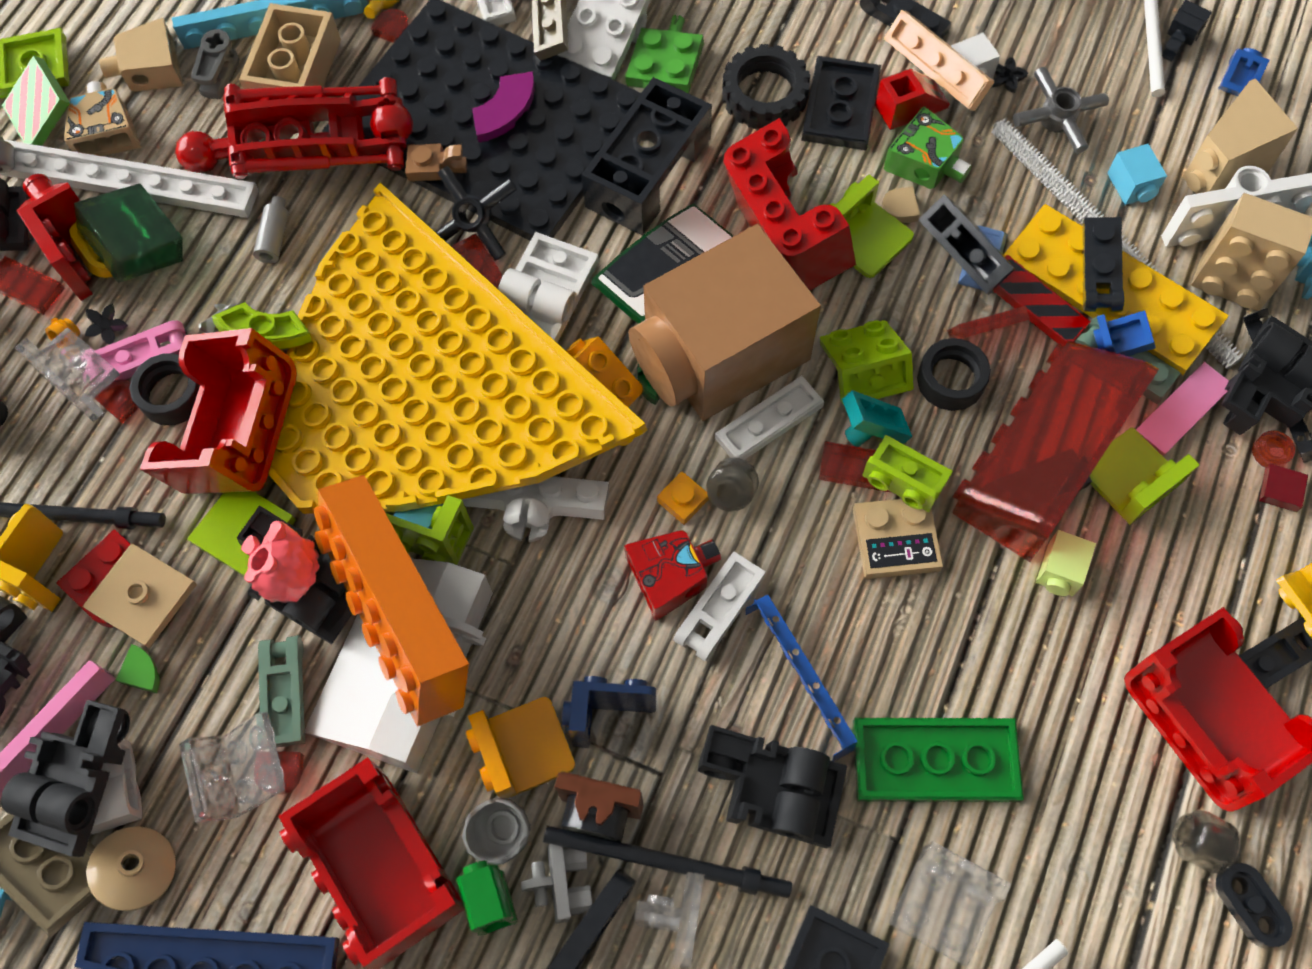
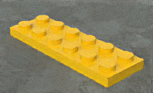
M1044 204L1003 256L1005 257L1008 254L1063 300L1084 312L1083 226ZM1122 251L1123 311L1110 312V308H1097L1095 312L1084 313L1092 318L1105 314L1106 319L1111 321L1145 310L1156 345L1155 349L1148 350V352L1184 375L1222 327L1229 315ZM1096 289L1097 293H1109V289Z

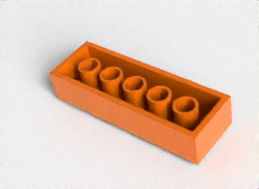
M365 475L318 489L319 506L314 507L315 519L319 526V531L315 532L317 546L322 554L328 553L331 559V572L338 585L344 584L347 590L346 600L351 613L354 616L360 615L364 623L362 624L363 635L368 646H376L380 654L378 658L379 665L385 679H393L398 689L396 690V698L404 714L410 713L418 727L464 708L469 663Z

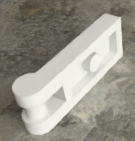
M733 551L682 623L673 641L682 647L688 645L697 651V657L707 662L764 579L766 571ZM700 623L711 630L706 638L695 632Z

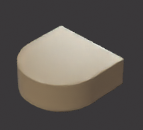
M913 187L892 189L884 195L881 207L901 223L918 222L920 212Z

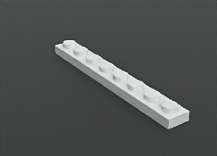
M4 140L13 145L15 161L13 170L0 173L3 176L27 179L34 174H45L52 184L68 182L72 188L249 218L259 192L255 182Z

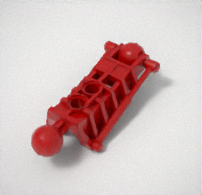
M391 77L382 78L379 81V86L322 88L319 85L241 89L236 84H228L224 87L225 94L223 95L228 137L213 139L211 135L205 132L190 131L180 137L176 142L175 148L178 162L185 170L204 174L211 171L220 159L229 158V167L232 176L236 179H244L248 176V173L329 169L330 166L387 163L388 168L397 171L405 166L403 150L401 149L407 147L406 140L412 134L413 120L411 113L403 106L402 99L397 97L396 80ZM380 94V97L358 101L355 97V95ZM371 115L370 126L376 138L364 139L362 117ZM329 121V132L315 133L313 122ZM299 133L297 139H291L294 134ZM386 153V154H383V155H372V154Z

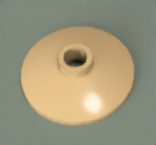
M127 827L117 830L105 837L96 846L89 858L86 871L89 889L102 905L110 909L135 911L145 908L162 897L170 887L176 870L175 853L169 841L153 829ZM126 859H138L139 864L135 869L128 871L122 868L123 862Z

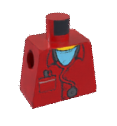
M683 530L624 545L628 565L655 621L702 592L707 587V574L704 568L721 560L720 552L713 539L693 547L686 532Z

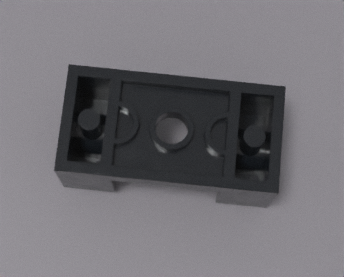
M653 77L581 174L585 207L643 236L660 212L661 184L681 156L695 162L710 141L712 104ZM646 140L652 143L656 142L653 147L649 148L639 145L641 141Z

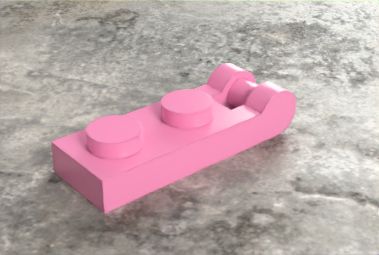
M177 320L169 321L83 355L92 384L97 390H101L131 378L137 368L151 357L160 354L179 355L186 335L183 323ZM170 341V344L163 347L160 346V343Z

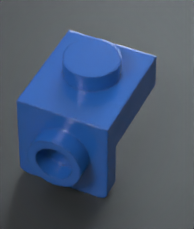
M1145 310L1111 321H1107L1105 314L1097 316L1100 328L1093 330L1099 351L1106 349L1111 361L1156 348Z

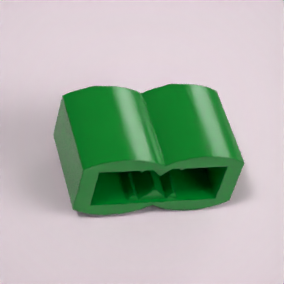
M487 860L465 866L462 869L464 875L459 876L456 881L471 932H477L478 936H482L516 924L518 918L504 871L499 870L497 865H489Z

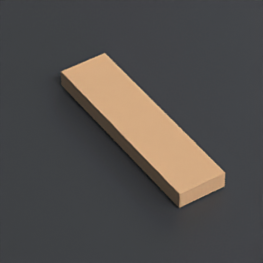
M901 10L884 38L969 110L976 111L995 82L907 11Z

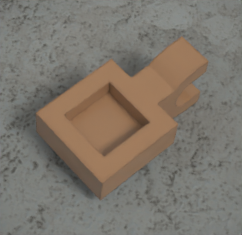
M441 144L408 145L405 169L408 181L441 180L437 173L446 166H449L453 172L466 173L467 159L462 157L463 147L462 145H451L443 150Z

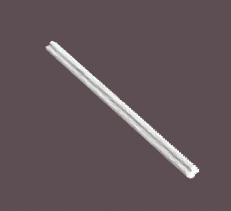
M1007 118L994 123V128L991 132L1082 224L1084 217H1099L1101 211L1096 214L1098 208L1093 211L1095 205L1090 208L1092 202L1087 205L1089 199L1085 201L1086 196L1081 199L1084 194L1078 196L1081 191L1075 193L1078 188L1073 190L1075 186L1070 187L1071 182L1067 185L1069 180L1064 182L1066 177L1061 179L1063 174L1059 175L1060 171L1055 173L1057 168L1053 170L1055 166H1051V162L1047 165L1049 160L1044 162L1046 157L1042 158L1043 154L1038 156L1041 152L1038 151L1036 153L1038 149L1033 150L1035 148L1034 145L1030 148L1032 143H1029V140L1025 142L1027 138H1023V134L1019 136L1021 132L1017 133L1018 129L1014 130L1015 126L1012 127L1013 124H1009V120L1006 122ZM1128 238L1122 240V251L1144 264L1149 261V259L1143 261L1146 256L1140 258L1143 253L1137 255L1140 250L1134 252L1137 247L1131 249L1134 244L1128 246L1131 241L1125 243ZM1218 331L1208 343L1206 349L1213 356H1216L1215 358L1219 359L1218 361L1226 369H1229L1241 361L1243 353L1237 355L1240 350L1234 352L1237 347L1231 349L1234 344L1232 343L1228 346L1230 340L1225 343L1224 341L1227 337L1221 339L1224 334L1218 336L1221 332Z

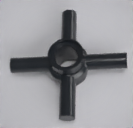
M449 166L442 168L437 174L456 203L452 208L453 219L436 230L435 233L444 241H447L461 230L476 232L495 261L506 255V252L488 226L492 217L491 208L517 190L516 185L509 178L484 197L468 195ZM472 204L478 210V217L473 223L469 222L466 217L467 208Z

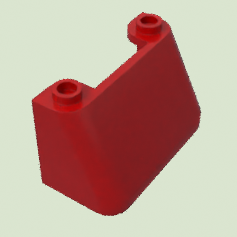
M1222 607L1132 668L1124 676V683L1132 698L1208 796L1223 810L1233 812L1267 797L1312 764V717L1301 714L1290 719L1235 652L1244 644L1243 628Z

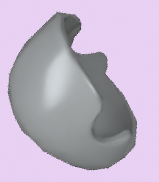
M493 798L481 803L468 814L465 819L462 837L468 853L477 861L487 860L488 864L500 865L513 859L525 848L530 836V822L525 810L512 799Z

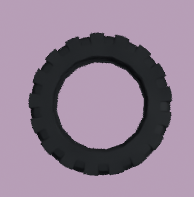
M759 44L758 48L750 46L745 48L743 53H736L732 57V62L726 64L725 74H723L722 99L723 103H726L727 112L730 115L734 114L737 122L741 124L745 122L748 124V127L757 129V126L764 127L778 118L781 119L784 126H787L790 120L794 122L799 118L800 111L803 112L807 105L810 73L809 70L806 71L805 62L802 59H797L795 52L791 50L787 52L783 50L784 47L779 45L768 47V44ZM771 72L779 74L788 80L793 90L787 97L776 102H760L752 100L740 89L739 84L747 76L754 73Z

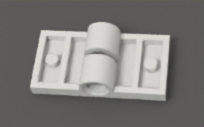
M579 0L568 23L569 50L557 55L615 80L631 43L637 42L641 27L645 28L646 10L651 0Z
M1241 167L1236 171L1225 189L1184 197L1161 236L1165 247L1177 245L1186 247L1198 241L1213 239L1243 193L1304 214L1312 204V173L1271 180L1269 175L1259 167Z
M535 232L516 269L509 268L504 273L498 290L558 343L599 263V256L591 251Z

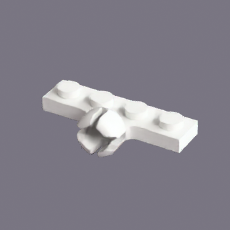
M551 477L538 484L462 499L464 506L505 511L503 518L504 530L512 538L522 541L525 527L531 528L529 542H534L547 534L549 521L553 516L604 520L609 494V482Z

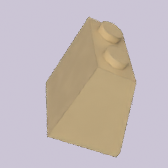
M1255 78L1248 82L1208 133L1183 178L1187 182L1188 187L1198 194L1225 189L1236 171L1244 166H1256L1268 172L1298 128Z

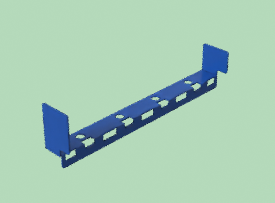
M766 595L758 600L755 599L754 604L746 608V615L757 609L760 610L765 623L776 636L785 656L797 671L806 691L818 706L827 726L838 739L841 748H843L833 755L832 761H836L853 752L857 739L770 596ZM774 616H778L779 621L774 622L772 618ZM794 649H798L799 654L794 655L792 651ZM787 651L790 652V654L792 655L793 659H791V657L789 656V654H788ZM819 683L820 687L814 689L813 684ZM808 684L810 685L814 693L811 692V690L807 686ZM835 717H839L841 719V722L839 724H836L834 722ZM829 719L831 720L835 728L832 727V725L829 722Z

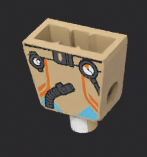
M92 81L86 85V94L72 96L69 99L70 104L67 107L64 140L71 151L106 156L141 148L130 114L116 89H107L104 83Z

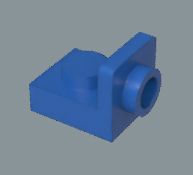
M1237 48L1228 62L1229 65L1218 89L1238 96L1249 81L1256 78L1260 82L1270 59L1262 57L1263 54L1258 50L1252 48H1244L1242 50Z

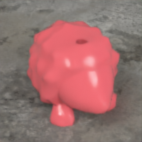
M272 522L262 544L253 535L245 539L241 550L249 555L248 570L245 573L244 579L251 583L252 589L259 592V595L264 599L269 600L271 603L278 601L282 603L298 602L316 582V573L320 565L317 561L319 553L315 549V542L304 539L285 522Z

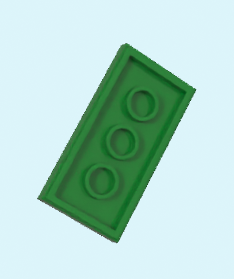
M854 718L853 733L857 739L854 750L857 802H1022L1024 800L1016 718Z

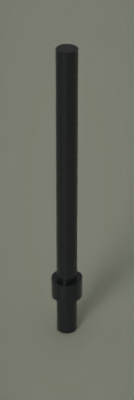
M0 502V517L11 518L24 504ZM30 504L53 521L114 524L118 529H135L136 526L163 528L166 522L164 513L138 511L135 507L119 506L116 510Z
M549 825L546 826L544 833V843L736 886L738 891L742 893L756 895L757 892L789 898L792 891V881L762 875L761 870L743 866L740 870Z

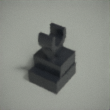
M1185 0L1168 29L1167 35L1171 37L1165 45L1166 48L1162 52V58L1172 62L1184 43L1192 46L1194 41H1197L1203 32L1212 12Z

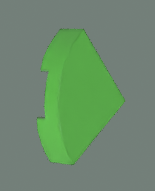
M131 644L115 681L157 694L160 676L150 654L142 648Z

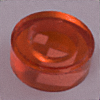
M1271 430L1264 432L1254 442L1252 453L1255 460L1265 468L1270 463L1284 467L1294 457L1295 445L1286 434Z

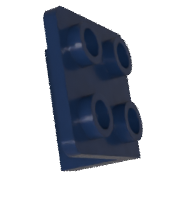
M586 676L583 678V681H573L571 701H564L562 726H565V735H570L573 747L589 748L593 709L655 713L656 688L649 686L648 681L641 679H627L624 681V684L608 683V679L604 677Z

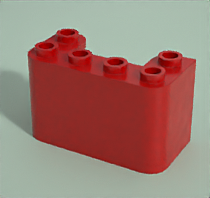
M778 118L730 146L724 154L723 161L738 207L750 227L755 224L761 227L810 291L856 265L850 226L842 213L832 205H819L800 216L787 198L791 196L789 180L791 177L796 176L798 172L791 160L789 132L781 119Z
M253 328L185 335L179 352V366L182 372L199 384L200 387L180 448L167 441L152 443L145 453L140 470L184 494L259 491L264 486L268 477L296 382V366L286 353Z
M367 757L278 816L284 826V829L279 832L283 842L292 853L298 851L304 859L306 857L311 859L316 868L311 873L314 882L323 894L329 892L337 906L332 908V913L346 933L348 940L343 942L342 945L347 956L355 966L361 963L363 968H382L465 910L460 895L384 771L370 758Z

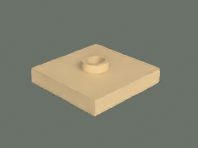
M131 543L82 607L150 649L197 586V583Z

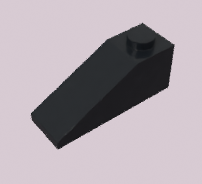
M945 194L918 219L986 294L989 295L1015 270L981 229Z

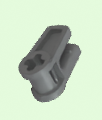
M220 29L210 30L201 38L199 51L191 74L193 81L200 84L199 92L201 96L210 99H221L223 97L224 87L230 83L240 62L236 50L231 48L232 42L229 35Z

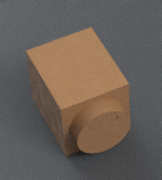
M755 224L643 285L645 320L629 329V340L634 355L645 377L658 396L671 407L687 399L701 420L705 421L811 360L821 305L761 227Z

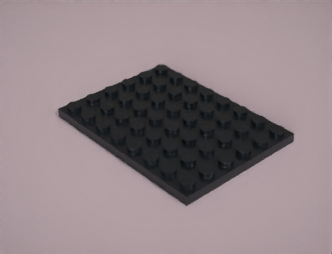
M429 0L359 85L379 86V81L384 77L395 79L397 97L402 99L403 106L411 113L413 120L412 134L406 140L407 147L401 149L403 150L405 166L401 170L394 171L387 167V163H378L377 165L407 179L405 169L408 145L441 144L443 150L451 145H462V157L467 159V172L453 173L468 195L484 197L510 178L516 185L517 190L491 208L492 217L490 221L531 241L535 232L554 238L584 196L581 174L641 94L639 91L559 55L540 61L534 54L533 42L442 0ZM533 71L535 89L529 110L524 112L515 122V126L506 133L478 143L472 108L484 105L495 96L500 87V77ZM380 94L355 95V97L358 101L380 97ZM371 115L363 116L364 139L376 138L370 126ZM329 122L322 129V132H329ZM379 153V154H372V155H383V154H386V153ZM442 180L411 181L456 203ZM472 204L467 208V210L478 215L475 205Z

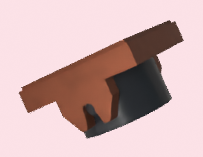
M563 771L561 773L558 772L555 789L561 801L567 802L561 823L562 829L622 842L627 818L641 820L644 804L642 792L639 789Z

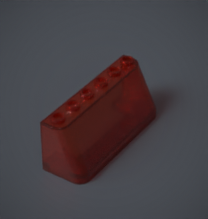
M1068 341L1065 346L1058 343L1046 361L1051 364V367L1047 372L1040 369L1028 388L1033 393L1028 399L1021 396L1012 409L1010 415L1015 419L1010 426L1003 423L992 438L991 442L996 445L992 452L989 454L983 451L975 462L972 470L977 473L970 482L964 478L952 497L958 500L952 513L1031 562L1067 511L1155 377L1159 368L1144 360Z

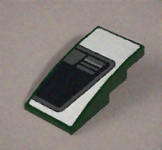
M692 203L664 220L619 254L592 279L591 284L639 324L645 320L643 285L730 239L733 235Z

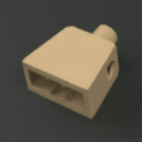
M163 18L115 35L113 40L116 55L99 59L100 68L106 79L122 75L129 89L134 92L183 86L175 40Z

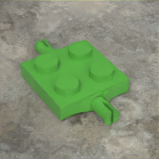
M677 15L672 17L668 30L641 27L625 76L626 85L645 89L654 77L689 93L704 46L703 35L681 32L685 23V19L681 15L678 16V20Z

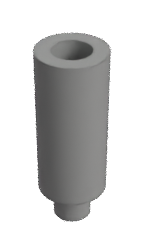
M280 196L272 197L271 203L264 206L253 256L264 263H276L279 260L289 211L285 208L286 200Z

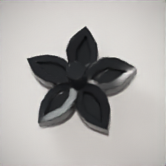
M1012 56L1006 60L1004 66L1001 64L997 65L996 76L993 78L995 82L992 87H998L1005 83L1006 89L1015 94L1018 82L1028 76V72L1021 67L1015 68L1016 63Z
M113 303L106 306L101 314L95 310L85 309L87 318L94 323L86 329L84 335L86 337H95L101 334L102 340L110 345L113 344L115 339L114 332L121 331L129 326L123 320L113 319L115 315Z

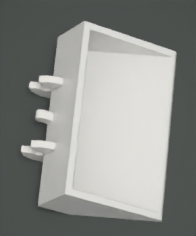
M411 558L464 656H467L471 644L484 645L486 638L482 636L483 631L479 630L478 627L493 594L486 576L449 562ZM358 614L308 721L305 733L417 774L440 718L417 727L411 714H404L396 698V690L398 689L393 679H385L379 665L378 658L380 654L376 646H368L362 631V624L364 623ZM456 711L449 713L446 716L454 717Z

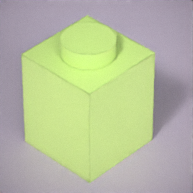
M1058 530L1047 545L1036 583L1046 586V590L1055 595L1074 596L1084 585L1096 543Z

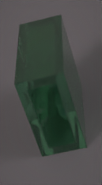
M141 183L74 203L77 229L117 283L183 261V237Z

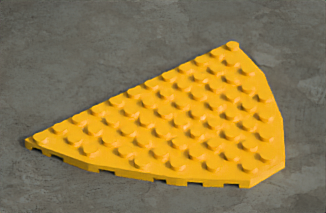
M379 183L373 190L375 196L368 206L362 205L356 213L357 221L349 231L341 233L319 263L314 275L317 281L311 294L306 295L299 311L298 317L310 332L312 341L289 348L287 351V355L296 366V382L268 475L303 514H314V507L319 506L318 489L365 475L385 512L409 511L443 504L448 495L462 500L538 484L614 447L630 444L634 438L644 434L647 431V427L644 421L382 183Z

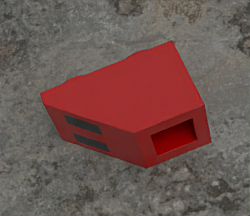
M910 68L880 80L875 107L889 129L892 130L910 123L922 107L927 108L932 113H937L948 109L950 103L932 78Z

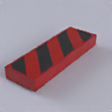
M1007 254L1005 258L1015 270L993 291L1066 350L1091 321Z

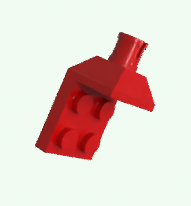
M34 174L23 183V189L30 199L26 200L16 211L50 264L80 301H83L93 295L86 283L91 277L79 261L73 263L76 260L74 257L76 254L69 245L71 243L70 228L78 221L95 219L68 182L53 185L45 174Z

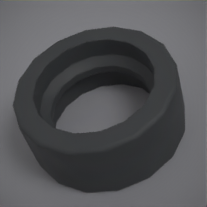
M958 338L943 339L931 345L923 355L919 366L917 382L920 392L931 404L949 411L963 410L977 403L989 382L991 368L987 356L978 346L970 341ZM953 359L967 365L974 373V383L965 390L948 389L939 384L932 374L933 366L940 360Z
M160 354L149 358L137 368L131 378L129 390L132 401L150 421L160 425H177L188 421L200 387L199 384L188 378L187 389L175 402L166 405H153L149 401L150 391L155 383L163 377L172 374L185 375L179 366L178 354Z

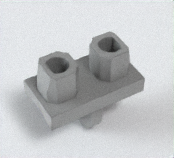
M549 844L547 851L550 876L545 877L543 861L531 863L533 878L522 881L521 889L523 892L534 891L536 907L548 905L547 889L552 888L555 924L565 923L570 920L571 916L587 912L592 906L590 885L567 888L566 872L587 869L586 852Z

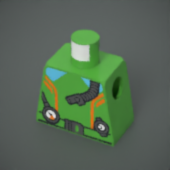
M922 107L888 148L883 170L932 189L938 185L945 175L962 183L969 174L972 165L958 158L964 142L962 135L930 110Z

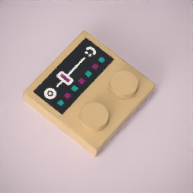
M902 499L854 503L853 514L865 579L941 571L943 564L932 509L930 512L923 509H914L905 504Z

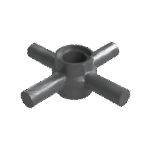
M1046 67L1037 69L1034 72V76L1047 99L1041 108L1015 113L1013 115L1014 125L1019 127L1041 122L1049 131L1057 133L1064 131L1074 151L1077 154L1084 152L1088 149V144L1075 120L1079 112L1107 106L1109 103L1108 95L1101 93L1081 98L1079 93L1072 88H1057Z

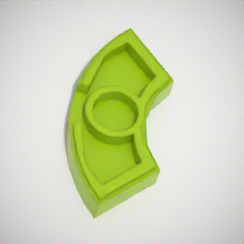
M243 302L211 316L214 325L220 332L253 328L279 349L292 348L312 341L310 332L294 310L280 314H268L256 311Z

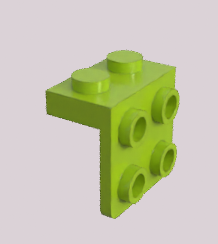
M870 174L859 183H852L844 193L843 198L836 204H829L836 207L849 224L856 265L853 267L866 278L875 277L912 242L914 237L912 230L875 203L879 181Z

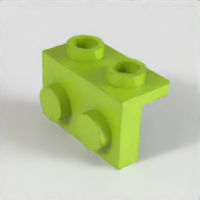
M885 435L874 455L868 459L862 476L867 478L868 482L875 488L882 491L889 490L900 496L902 501L908 506L930 512L953 471Z

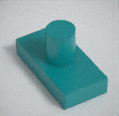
M853 390L842 398L851 422V426L845 430V435L848 441L855 447H860L872 436L883 439L887 435L902 444L913 437L900 407Z

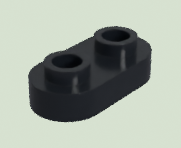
M1235 863L1222 868L1216 877L1217 893L1247 938L1262 948H1274L1286 944L1293 932L1291 918L1262 875L1254 867L1245 863ZM1233 879L1238 880L1242 885L1241 894H1237L1233 890ZM1260 918L1265 919L1269 925L1267 933L1262 932L1259 928L1258 922Z

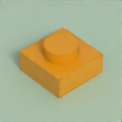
M683 471L657 495V502L683 525L709 500V493Z

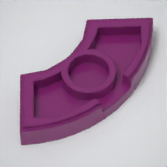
M533 71L500 77V87L495 96L484 105L472 108L478 143L506 133L515 126V122L523 113L529 110L535 89Z

